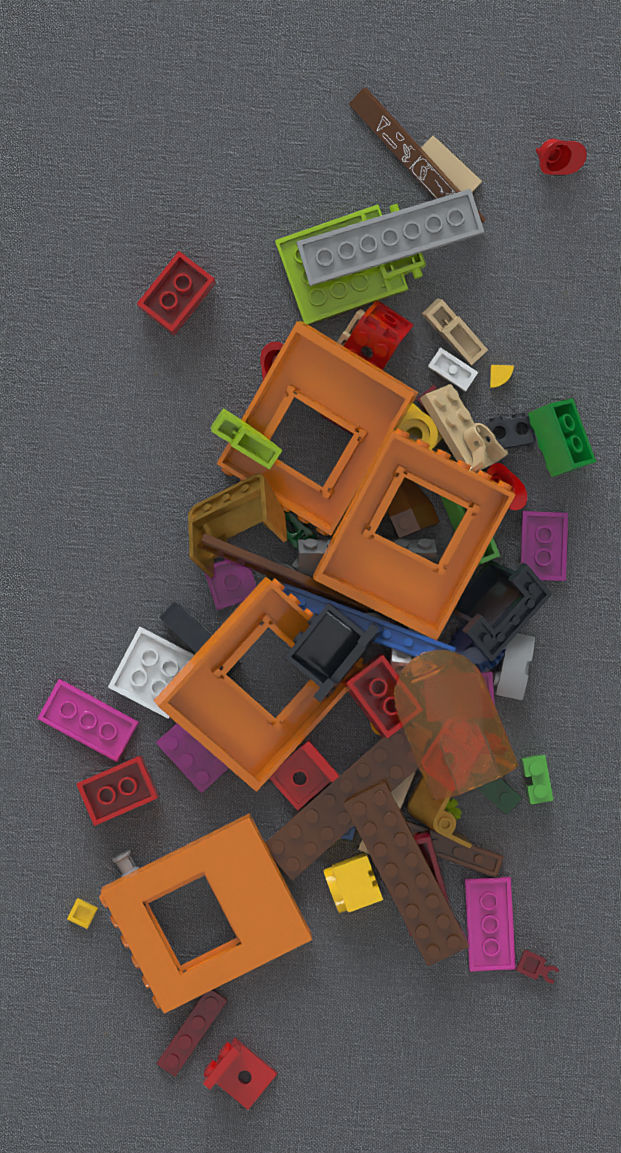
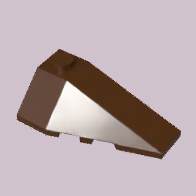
M404 477L386 511L397 539L407 537L440 523L429 498L412 480Z

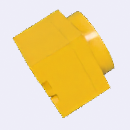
M412 403L398 428L409 433L408 438L417 441L419 438L429 443V449L433 450L443 440V437L432 418Z
M365 852L334 863L332 867L323 870L339 913L345 911L349 913L383 900Z

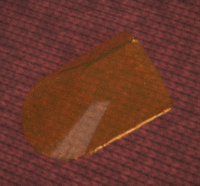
M433 650L418 655L404 667L395 686V707L433 801L470 791L503 777L519 766L485 680L474 663L456 652Z

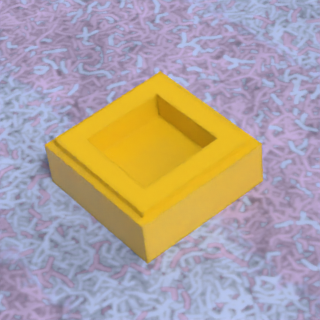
M77 898L67 920L88 929L98 907Z

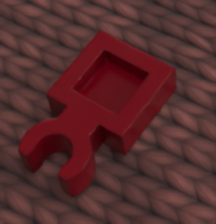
M524 949L515 969L535 980L538 979L539 975H542L544 980L550 984H553L554 980L548 977V972L551 970L559 972V969L554 965H544L546 958L527 949Z

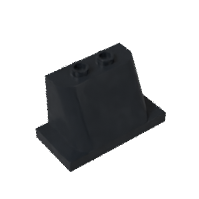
M490 560L464 589L451 616L465 626L462 631L488 660L493 661L550 598L552 593L529 565L522 563L514 571Z
M328 603L319 615L315 613L307 622L310 626L305 632L300 631L293 640L295 645L284 657L320 686L313 696L319 702L326 701L384 630L378 623H372L365 630L331 603Z

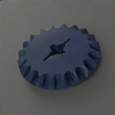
M464 625L456 628V632L454 635H451V641L448 645L456 648L452 662L457 668L467 673H482L492 669L501 661L506 647L493 661H490L479 649L473 647V642L462 631L465 627Z

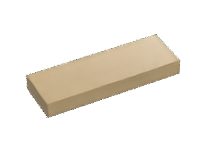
M434 136L421 147L460 191L471 189L473 192L482 183L468 167Z

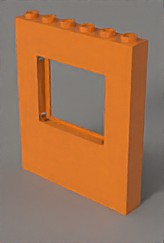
M297 321L241 420L270 440L295 397L354 433L323 487L278 459L269 470L233 448L229 442L217 465L222 467V472L229 476L235 475L241 479L240 481L254 474H262L268 480L284 511L290 512L291 510L298 515L297 519L303 523L309 524L310 522L317 527L316 530L322 535L328 536L329 534L332 536L341 523L389 429L396 431L419 392L303 321Z
M397 428L396 431L389 429L319 562L313 578L315 581L437 641L513 501L515 493L511 491V485L501 480L499 483L490 480L492 476L482 470L476 473L470 470V464L460 459L458 462L449 459L451 455L441 449L435 452L429 449V443L419 438L417 441L408 438L410 434L400 428ZM404 477L467 508L438 565L375 533Z
M267 577L259 583L153 700L162 711L256 792L347 692V689L341 682L326 701L319 702L313 696L320 686L310 679L275 718L226 675L268 627L292 648L295 645L293 640L300 631L305 632L310 626L307 622L314 614L308 608L303 611L298 606L301 602L293 594L290 593L287 596L282 591L285 587L275 578L271 581ZM362 658L359 659L343 680L363 666L361 664L364 661Z
M250 813L103 886L100 892L102 895L99 896L105 908L108 907L112 914L110 916L112 924L115 928L119 927L122 933L121 940L125 948H130L133 954L131 959L136 968L140 967L143 973L142 980L147 989L151 988L154 994L152 999L158 1009L161 1008L164 1014L312 940V933ZM205 875L237 938L180 965L148 903Z

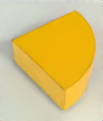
M491 365L490 388H497L507 382L512 375L514 366Z

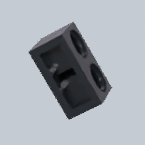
M525 412L513 414L511 419L503 420V416L493 417L489 419L490 422L485 424L492 433L494 428L503 429L505 433L504 438L495 439L504 449L533 445L536 442L534 429L530 425L529 415L525 416ZM517 424L525 425L527 428L525 435L517 434L515 431ZM487 436V442H490L489 436Z

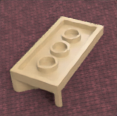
M452 384L427 393L420 398L457 462L460 459L470 464V470L477 473L479 470L486 469L507 456V450L505 451L498 443L494 434L485 425L473 422L469 411L463 405L458 392L453 388ZM486 436L490 437V442L486 441Z

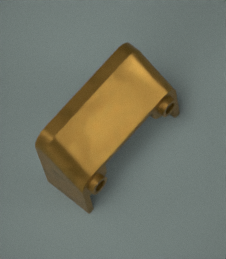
M254 474L195 504L188 513L189 558L210 578L214 576L213 559L219 556L198 548L197 543L204 533L228 543V538L263 522L283 542L287 541L285 513L268 480L262 474Z
M449 753L446 757V763L451 766L455 761V757L452 753ZM481 754L471 772L480 773L484 771L489 761L508 770H511L512 766L499 756ZM424 770L408 801L407 808L409 813L437 833L471 848L472 844L467 837L454 831L456 827L455 817L450 812L444 810L453 791Z

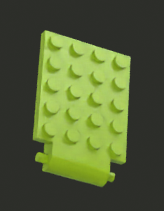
M378 204L275 240L304 323L310 325L409 290L404 277L406 274L413 273L414 279L423 277L421 269L426 266L423 254L419 253L311 287L309 286L296 242L382 216ZM398 204L389 206L391 213L399 211Z

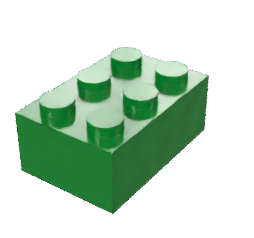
M573 398L550 403L528 413L530 425L535 431L538 446L543 453L546 468L550 472L551 477L573 472L597 462Z

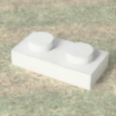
M441 347L428 365L429 369L466 392L478 374L476 370Z

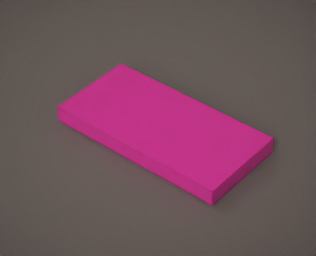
M61 679L57 681L37 718L116 762L119 761L139 724V721Z
M511 877L465 879L467 938L470 945L468 947L469 971L515 970Z

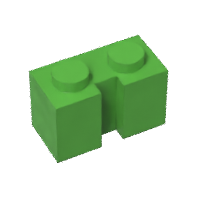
M540 754L520 758L523 776L530 779V784L525 785L528 803L537 804L554 801L546 756Z

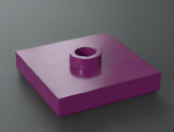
M227 559L214 563L213 577L210 578L204 572L217 610L243 602L257 587L251 569Z

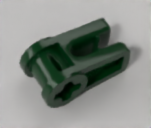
M284 511L286 521H289L297 529L295 533H292L286 527L287 541L297 551L298 540L317 539L313 532L290 512Z

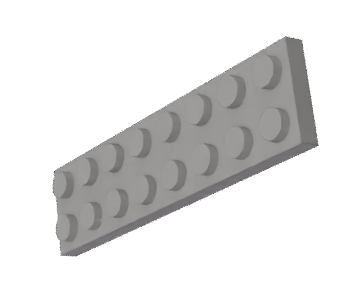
M468 189L300 240L296 244L309 286L311 287L484 234V229L472 191Z

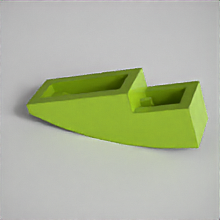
M224 408L211 426V432L231 443L233 448L269 470L282 452V449Z

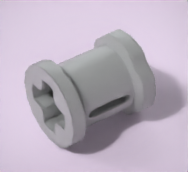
M130 849L112 858L113 863L116 862L122 873L121 877L139 869L130 856Z

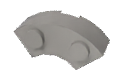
M517 633L507 644L499 672L495 671L493 685H497L496 695L523 700L529 677L527 675L530 661L532 662L535 637Z

